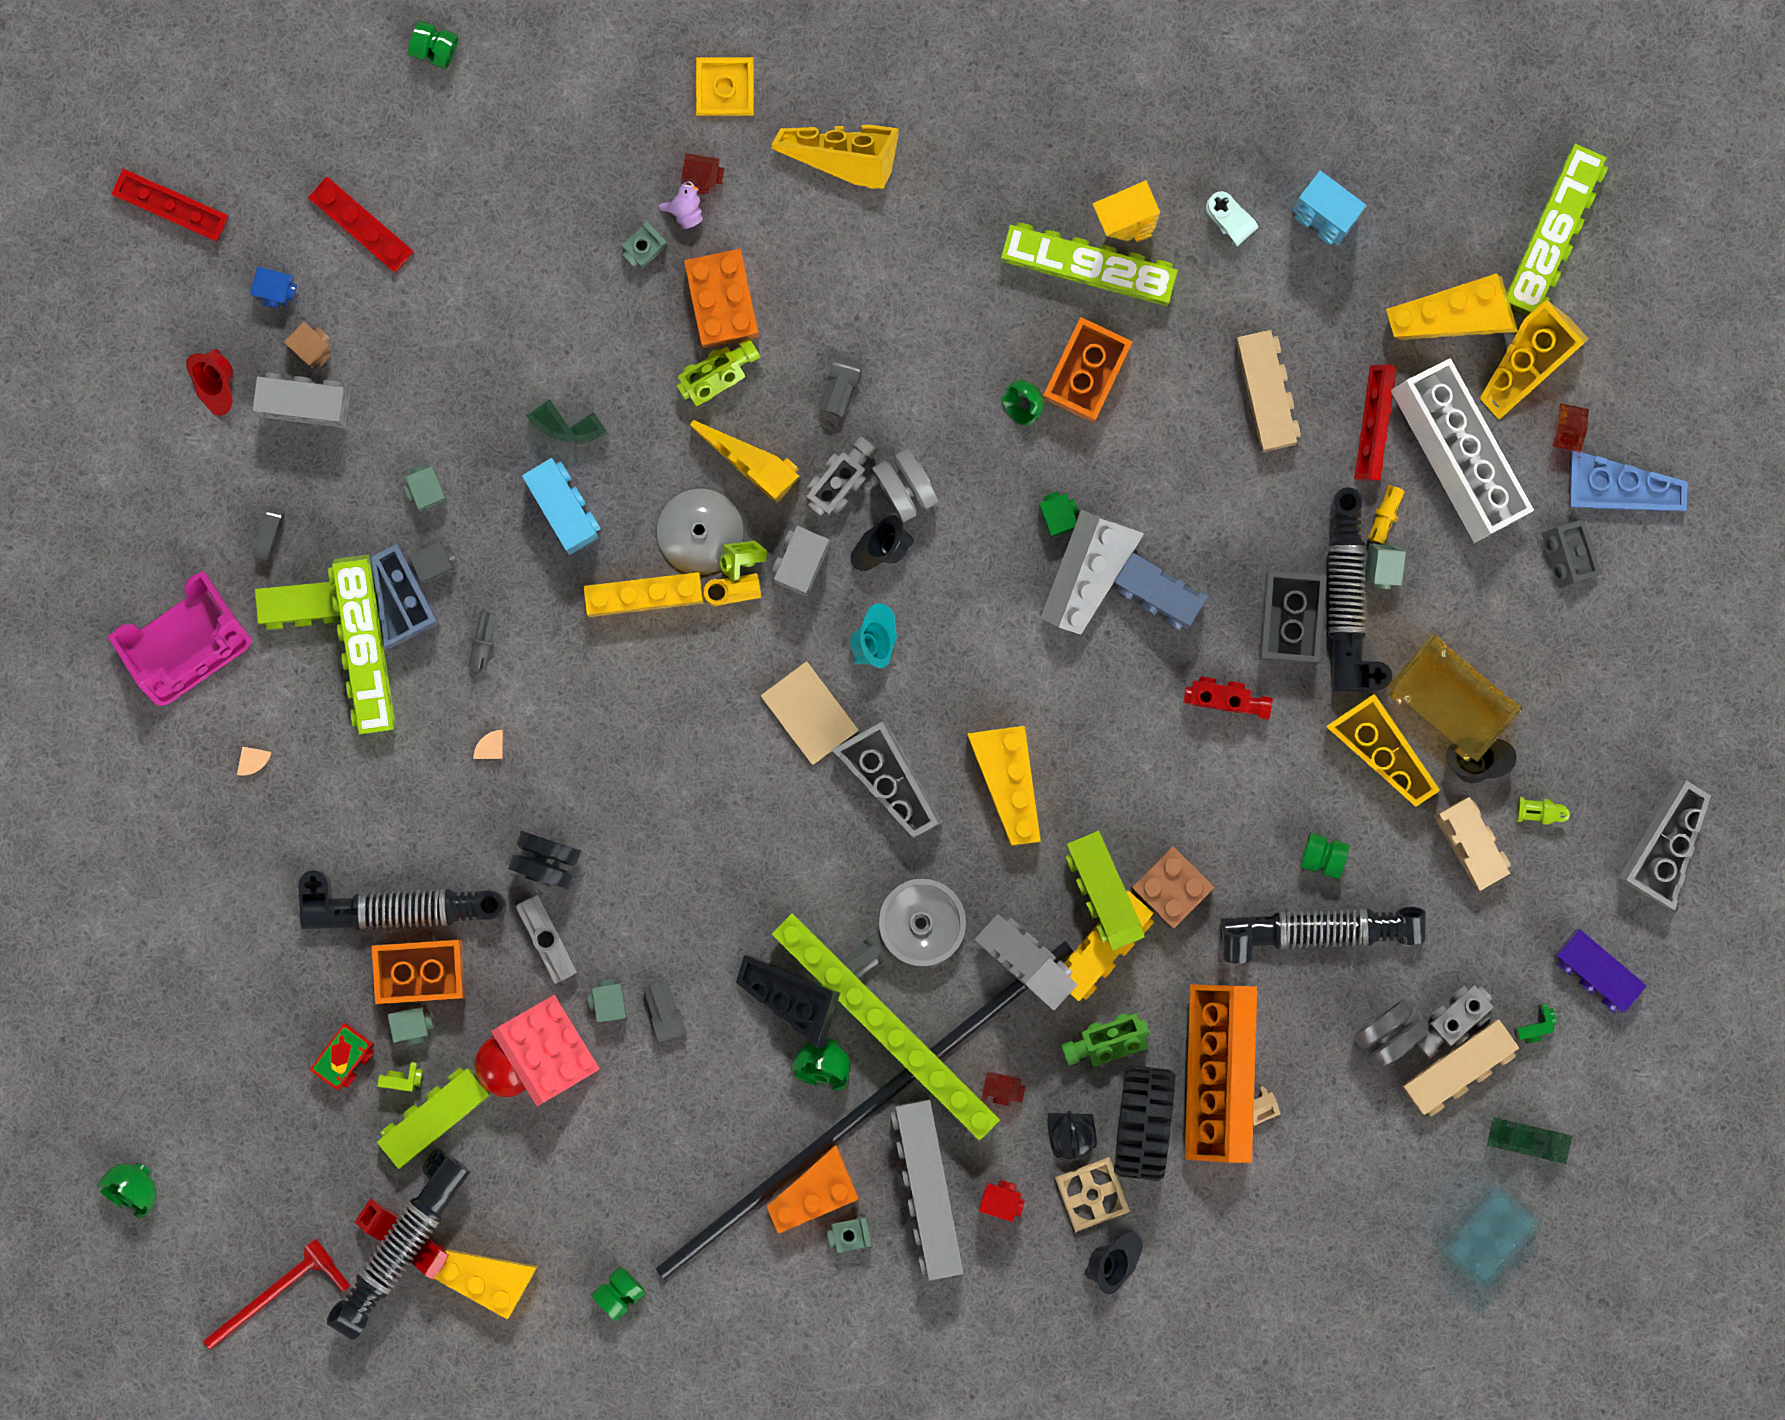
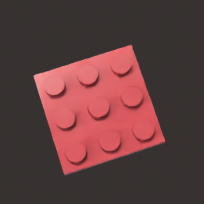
M555 995L491 1031L536 1106L543 1104L600 1069Z

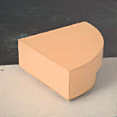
M503 730L492 731L485 735L478 742L473 759H503Z
M242 746L237 775L247 776L260 771L270 760L272 752Z

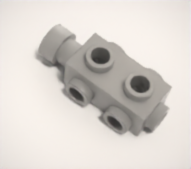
M860 436L853 444L854 449L849 455L842 452L838 456L834 453L824 465L828 470L820 479L816 475L806 487V490L809 491V494L806 496L810 501L808 506L821 516L825 513L830 516L833 511L838 514L847 504L848 500L845 497L851 489L856 492L865 482L866 478L863 475L866 469L862 465L867 459L871 460L878 450ZM842 469L850 470L851 476L848 479L840 477ZM825 491H830L833 494V498L828 502L824 501L821 497Z
M1463 985L1451 996L1455 1000L1447 1008L1442 1004L1430 1015L1433 1020L1428 1025L1432 1030L1415 1044L1428 1059H1431L1439 1052L1438 1048L1444 1042L1447 1046H1452L1453 1044L1459 1046L1470 1036L1467 1032L1475 1024L1480 1027L1492 1016L1489 1013L1494 1008L1489 1002L1492 1000V997L1482 986L1477 989L1475 985H1471L1467 989ZM1472 1000L1478 1003V1009L1474 1012L1469 1009V1003ZM1450 1020H1454L1457 1023V1028L1454 1031H1450L1447 1027V1023Z

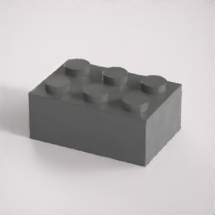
M1268 571L1266 573L1259 660L1315 665L1320 663L1327 575Z

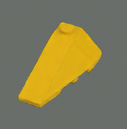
M861 125L862 132L845 133L844 126H834L835 130L819 134V130L816 127L780 128L772 142L773 150L852 184L866 186L871 189H883L892 173L899 129L877 125Z
M1546 299L1523 320L1480 400L1500 420L1586 343L1589 338L1571 318ZM1492 399L1498 404L1499 407L1494 405Z
M695 420L691 422L690 426L776 504L800 479L796 473L799 468L788 458L782 461L778 456Z

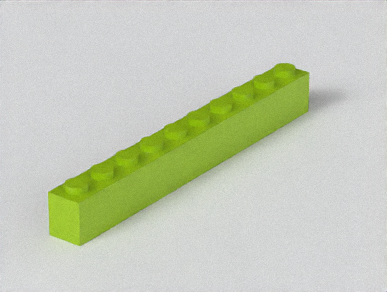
M793 913L772 932V935L822 985L841 992L838 1001L979 1141L1000 1121Z

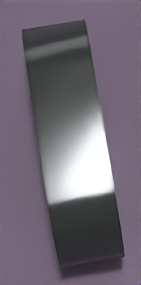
M273 506L269 507L255 547V559L265 562L270 561L285 516V510Z

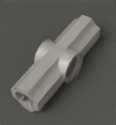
M539 895L518 904L516 908L554 983L557 984L578 973ZM544 931H549L554 935V943L548 948L542 947L539 943V936Z

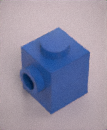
M258 266L250 295L253 298L261 299V305L278 309L279 305L287 306L288 300H294L297 284L293 283L294 278L289 274Z

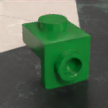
M1547 1003L1539 1004L1543 1022L1515 1028L1517 1040L1524 1039L1525 1044L1542 1041V1035L1554 1032L1553 1026L1557 1025L1554 1008L1549 1009Z

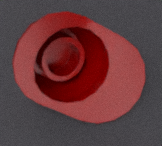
M213 349L206 354H191L186 360V368L198 398L212 414L219 416L227 414L231 410L233 403L229 387L234 375L231 363L221 355L218 349Z

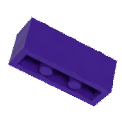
M1576 929L1554 955L1559 960L1556 965L1568 975L1574 972L1581 978L1579 984L1590 994H1593L1594 991L1604 998L1601 1003L1613 1013L1617 1010L1625 1013L1647 987V985L1581 929Z

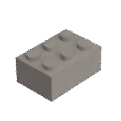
M265 373V377L257 376L253 412L261 418L346 428L350 393L337 381L323 380L322 385L315 384L311 378L295 376L294 381L283 378V375Z

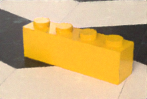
M699 572L584 586L588 617L704 604L701 575Z

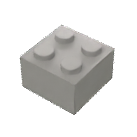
M799 526L796 527L794 532L789 530L783 543V549H786L783 559L777 557L771 571L772 575L775 576V584L807 597L829 548V539Z

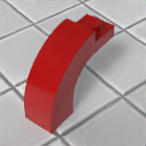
M370 1198L354 1223L366 1234L381 1242V1240H386L385 1235H390L388 1230L393 1229L392 1224H397L396 1219L402 1218ZM429 1236V1239L424 1237L425 1244H419L420 1250L416 1248L417 1255H411L414 1260L409 1259L408 1261L425 1276L433 1280L436 1274L444 1267L449 1255L445 1252L443 1246Z

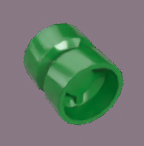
M420 20L412 34L407 54L421 61L428 58L430 59V64L446 70L456 50L459 35L445 29L438 32L435 25Z
M1310 832L1300 862V868L1312 872L1322 869L1323 875L1339 880L1347 860L1350 844L1335 839L1328 843L1327 837Z
M619 1266L609 1276V1283H602L591 1293V1296L612 1319L618 1321L628 1311V1304H636L646 1294V1291L622 1266Z

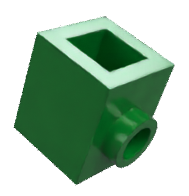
M1059 491L1044 496V502L1039 503V507L1050 538L1074 530L1077 522L1075 516L1080 514L1075 499L1069 500L1067 493L1060 495Z

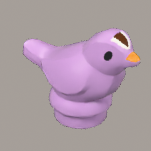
M685 182L671 202L659 205L660 211H667L676 216V221L681 225L682 229H688L697 225L703 220L702 211L698 207L700 198L697 195V191L699 189L692 182Z

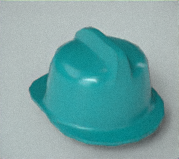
M883 603L872 605L865 614L862 626L852 633L850 647L853 653L852 661L855 664H871L876 668H885L889 664L897 639L895 616L889 606Z

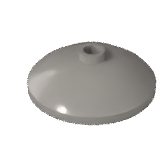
M691 489L678 494L664 507L657 524V540L664 557L674 567L685 573L699 572L700 575H707L721 570L720 557L723 555V544L743 541V523L737 508L724 495L709 489ZM697 525L704 526L705 532L702 535L694 533V528Z
M914 879L896 887L884 900L879 913V932L886 948L900 961L913 966H931L949 958L960 946L966 930L965 911L961 901L949 887L930 879ZM918 918L925 920L926 926L924 929H918L915 926V921Z

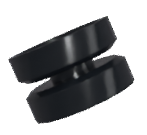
M521 831L516 845L519 849L531 852L532 856L528 858L519 854L512 855L508 870L523 874L526 879L547 886L553 884L569 889L573 875L570 871L558 868L557 865L558 862L570 866L577 865L581 850Z

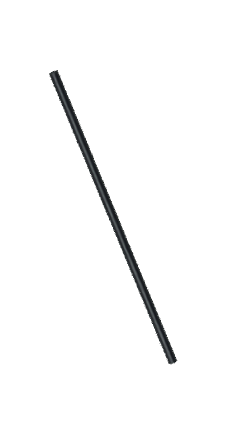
M1064 941L1051 953L1056 957L1054 962L1057 964L1059 961H1064L1074 951ZM1016 979L931 1047L930 1050L941 1059L1029 988ZM905 1068L656 1268L657 1272L664 1280L914 1081L916 1077Z

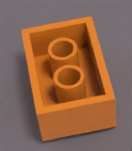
M741 248L684 260L703 349L744 341L747 338H758L759 333Z
M1080 317L1043 394V400L1095 424L1133 341Z
M462 940L372 946L375 1004L466 998Z

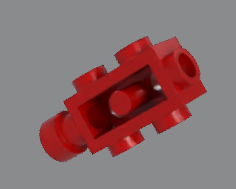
M1199 676V681L1193 680L1191 687L1186 686L1183 703L1240 714L1257 715L1258 719H1270L1273 697H1250L1251 690L1245 689L1244 683L1228 681V685L1225 686L1216 684L1217 679ZM1202 693L1208 694L1209 702H1203L1200 695ZM1230 698H1235L1238 701L1237 707H1232L1229 704Z

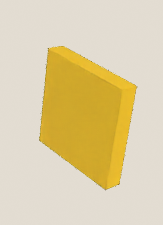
M696 57V116H754V57Z

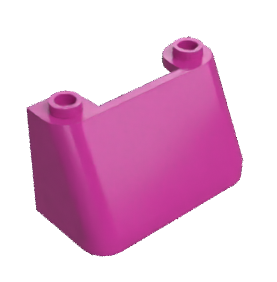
M203 570L191 576L184 585L183 590L187 598L140 630L134 624H124L107 636L137 685L156 705L163 706L173 702L239 656L251 645L252 640L246 629Z

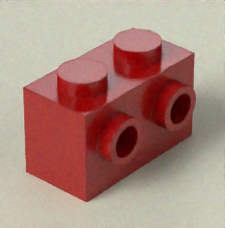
M1000 1180L999 1184L987 1181L978 1210L979 1212L1013 1222L1015 1216H1021L1025 1200L1020 1198L1021 1192L1016 1190V1184Z

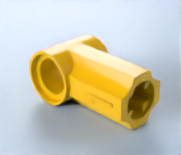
M754 573L739 576V580L735 581L730 578L710 580L704 587L703 597L713 607L761 598L758 575ZM718 585L724 589L725 595L721 600L715 601L709 597L708 590L711 586Z

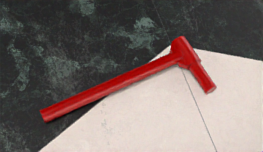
M314 1239L304 1248L305 1259L209 1335L203 1342L211 1350L312 1267L314 1270H324L341 1293L351 1285L333 1264L334 1260L320 1242Z

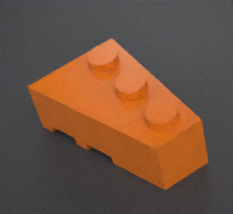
M837 1144L767 1206L778 1234L859 1199Z

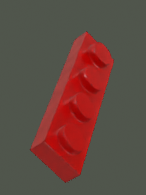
M124 168L111 193L112 196L217 243L229 219V216L223 212Z
M327 176L309 195V200L394 273L414 253L409 246Z
M1388 364L1370 365L1354 475L1356 480L1380 481L1384 466V449L1388 438V421L1392 410L1391 390L1396 382V366Z

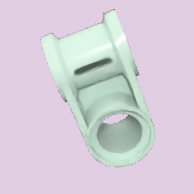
M1216 192L1207 201L1206 211L1208 215L1220 227L1223 234L1227 233L1233 241L1231 243L1234 246H1239L1258 229L1255 220L1227 192ZM1215 199L1218 202L1222 200L1226 202L1224 206L1226 212L1223 210L1215 211Z

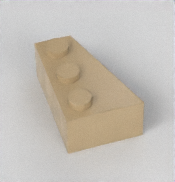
M1467 797L1434 815V818L1475 889L1481 891L1509 875L1508 867L1511 864L1505 853L1498 851L1494 843L1496 838L1489 826H1485L1480 817L1482 814L1478 806L1470 797Z

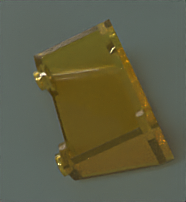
M1434 632L1426 638L1387 685L1391 689L1388 693L1391 698L1400 705L1404 702L1410 705L1457 745L1458 748L1455 752L1467 762L1471 758L1478 762L1523 709L1513 699L1506 695L1504 696L1500 689L1496 688L1456 654L1452 648H1448L1444 641Z

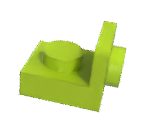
M756 541L723 544V555L720 557L721 570L733 581L739 580L740 565L750 567L759 562H766L767 550Z
M411 1062L408 1079L404 1078V1072L387 1070L386 1076L379 1075L378 1087L415 1092V1086H421L423 1069H418L419 1063Z

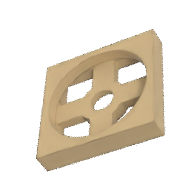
M1110 1157L1055 1177L1075 1232L1130 1212L1116 1173H1114ZM1090 1170H1101L1107 1173L1112 1181L1098 1185L1094 1183ZM1079 1175L1083 1189L1081 1193L1068 1197L1067 1189L1073 1177ZM1088 1190H1097V1199L1089 1200L1087 1198ZM1117 1192L1116 1205L1110 1213L1106 1214L1102 1205L1104 1196ZM1083 1204L1091 1206L1095 1219H1084L1075 1214L1073 1208Z

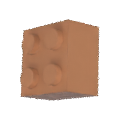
M1174 846L1131 887L1171 929H1174L1215 888Z

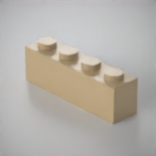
M1267 330L1237 337L1236 345L1261 452L1296 445L1297 438L1301 437L1298 421H1292L1290 410L1294 409L1291 392L1286 393L1284 381H1288L1285 365H1279L1277 353H1281L1278 336L1273 337L1272 331Z
M1495 1019L1403 1084L1402 1088L1421 1115L1429 1113L1430 1116H1433L1445 1107L1442 1102L1452 1096L1455 1100L1469 1090L1466 1085L1475 1079L1479 1083L1492 1074L1490 1069L1499 1062L1503 1066L1516 1057L1514 1052L1519 1047L1501 1021Z

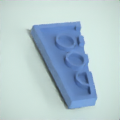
M1575 449L1571 450L1569 508L1687 511L1688 482L1655 472H1648L1631 465L1610 461L1603 457L1582 453V451Z

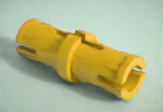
M1392 485L1387 486L1380 508H1376L1374 513L1377 516L1367 537L1368 540L1385 545L1392 523L1396 522L1398 518L1396 513L1405 494L1404 490Z

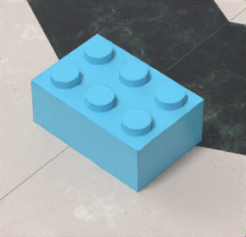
M1320 170L1298 198L1292 211L1296 214L1294 218L1306 228L1311 225L1319 231L1317 236L1325 243L1332 245L1334 242L1339 245L1360 218L1367 205Z
M551 458L522 475L569 555L600 538L597 534V531L601 529L591 511L585 514L582 506L586 505V502L576 486L572 489L569 487L567 482L571 480V477L561 461L556 464Z

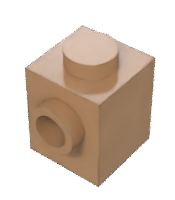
M304 321L284 341L312 369L315 365L321 367L331 356L328 352L332 348L327 343L330 338L319 327L313 330Z

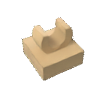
M1263 1086L1260 1087L1262 1097L1254 1100V1126L1280 1115L1273 1092L1268 1094L1267 1089Z

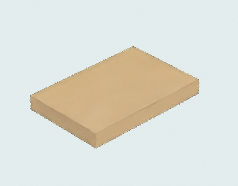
M807 661L761 695L762 699L812 765L816 764L832 752V749L838 747L859 731Z

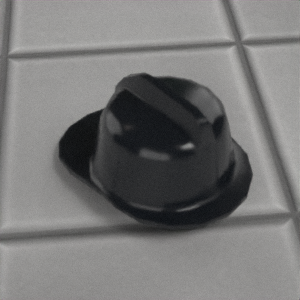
M895 515L888 516L863 534L851 552V563L859 571H868L880 563H898L906 555L908 548L914 543V539L903 529V523L899 517Z
M1463 738L1454 741L1448 747L1446 759L1449 767L1461 780L1473 784L1480 783L1486 778H1497L1508 774L1516 765L1517 755L1512 745L1502 739Z
M1071 1110L1067 1113H1048L1047 1124L1050 1144L1056 1158L1077 1159L1085 1156L1093 1148L1097 1147L1093 1114L1072 1113Z
M1127 1232L1118 1237L1111 1245L1096 1248L1089 1258L1088 1267L1084 1271V1275L1099 1284L1103 1293L1109 1295L1115 1293L1137 1266L1143 1249L1141 1238L1136 1233Z

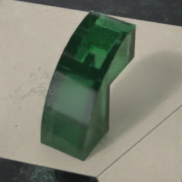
M548 400L526 415L529 421L544 435L564 443H587L608 434L594 412L569 428L551 400Z
M1493 1117L1487 1146L1566 1164L1573 1136Z

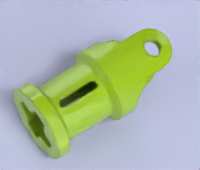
M1522 796L1518 798L1517 822L1532 820L1549 825L1555 821L1565 822L1570 817V812L1566 806L1554 804L1550 799L1534 801L1525 800Z

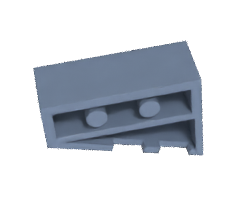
M395 544L371 556L384 637L383 641L386 649L389 650L440 624L401 546Z
M1135 553L1131 554L1113 583L1118 587L1116 589L1118 594L1128 600H1131L1132 597L1137 598L1143 602L1140 606L1154 616L1157 612L1167 617L1165 623L1178 631L1182 627L1186 630L1190 627L1208 598L1206 594L1202 592L1198 594L1187 587L1185 582L1180 579H1174L1166 574L1164 570Z

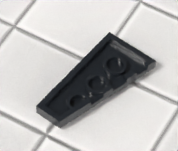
M744 955L736 983L759 1002L765 1003L770 1007L772 1012L779 1018H783L790 1023L795 1031L806 1036L816 1048H823L841 992L756 957Z

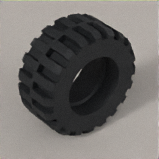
M1135 1065L1125 1069L1114 1173L1119 1177L1159 1181L1165 1176L1176 1074L1169 1069Z

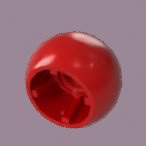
M493 1036L486 1040L478 1049L474 1060V1070L481 1086L499 1097H513L527 1090L495 1037Z

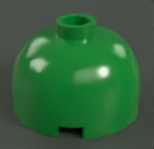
M826 1038L823 1048H816L810 1042L806 1043L797 1052L791 1072L796 1070L794 1076L804 1083L817 1086L816 1082L828 1083L833 1085L832 1091H839L847 1087L851 1065L849 1056L838 1046L839 1043L831 1038Z
M127 1163L117 1164L110 1168L96 1185L97 1188L103 1187L100 1193L120 1208L123 1205L136 1210L133 1216L138 1218L146 1217L156 1200V1186L149 1176L151 1171L140 1163H136L135 1166Z

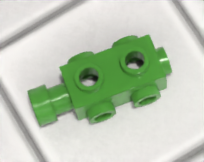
M1123 1013L1118 1015L1115 1021L1106 1024H1091L1086 1031L1081 1032L1084 1040L1075 1043L1071 1040L1061 1044L1068 1066L1077 1064L1079 1059L1089 1056L1093 1067L1149 1049L1145 1037L1150 1036L1146 1020H1139L1137 1013L1133 1015Z

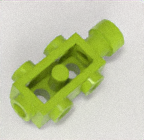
M750 338L739 343L740 347L731 352L727 346L721 350L715 349L709 353L708 358L697 365H688L683 373L678 376L681 383L676 385L684 399L686 400L690 397L697 407L745 378L746 376L740 366L761 358Z

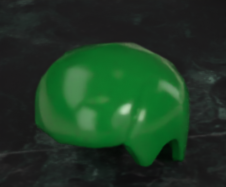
M1018 380L1005 388L1007 392L1001 401L1007 414L1013 421L1021 426H1028L1042 414L1044 408L1043 397L1034 384L1026 380ZM1021 396L1026 397L1030 402V406L1027 409L1017 406Z

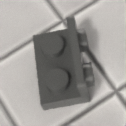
M1585 519L1558 526L1542 533L1543 545L1548 553L1552 565V574L1559 588L1602 575Z

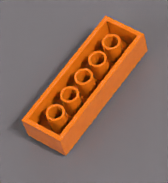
M1190 984L1185 1160L1252 1163L1257 987Z

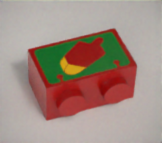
M343 1023L309 1070L337 1091L341 1090L342 1087L348 1089L357 1077V1074L354 1073L360 1063L365 1066L375 1053L371 1049L375 1043L350 1024Z

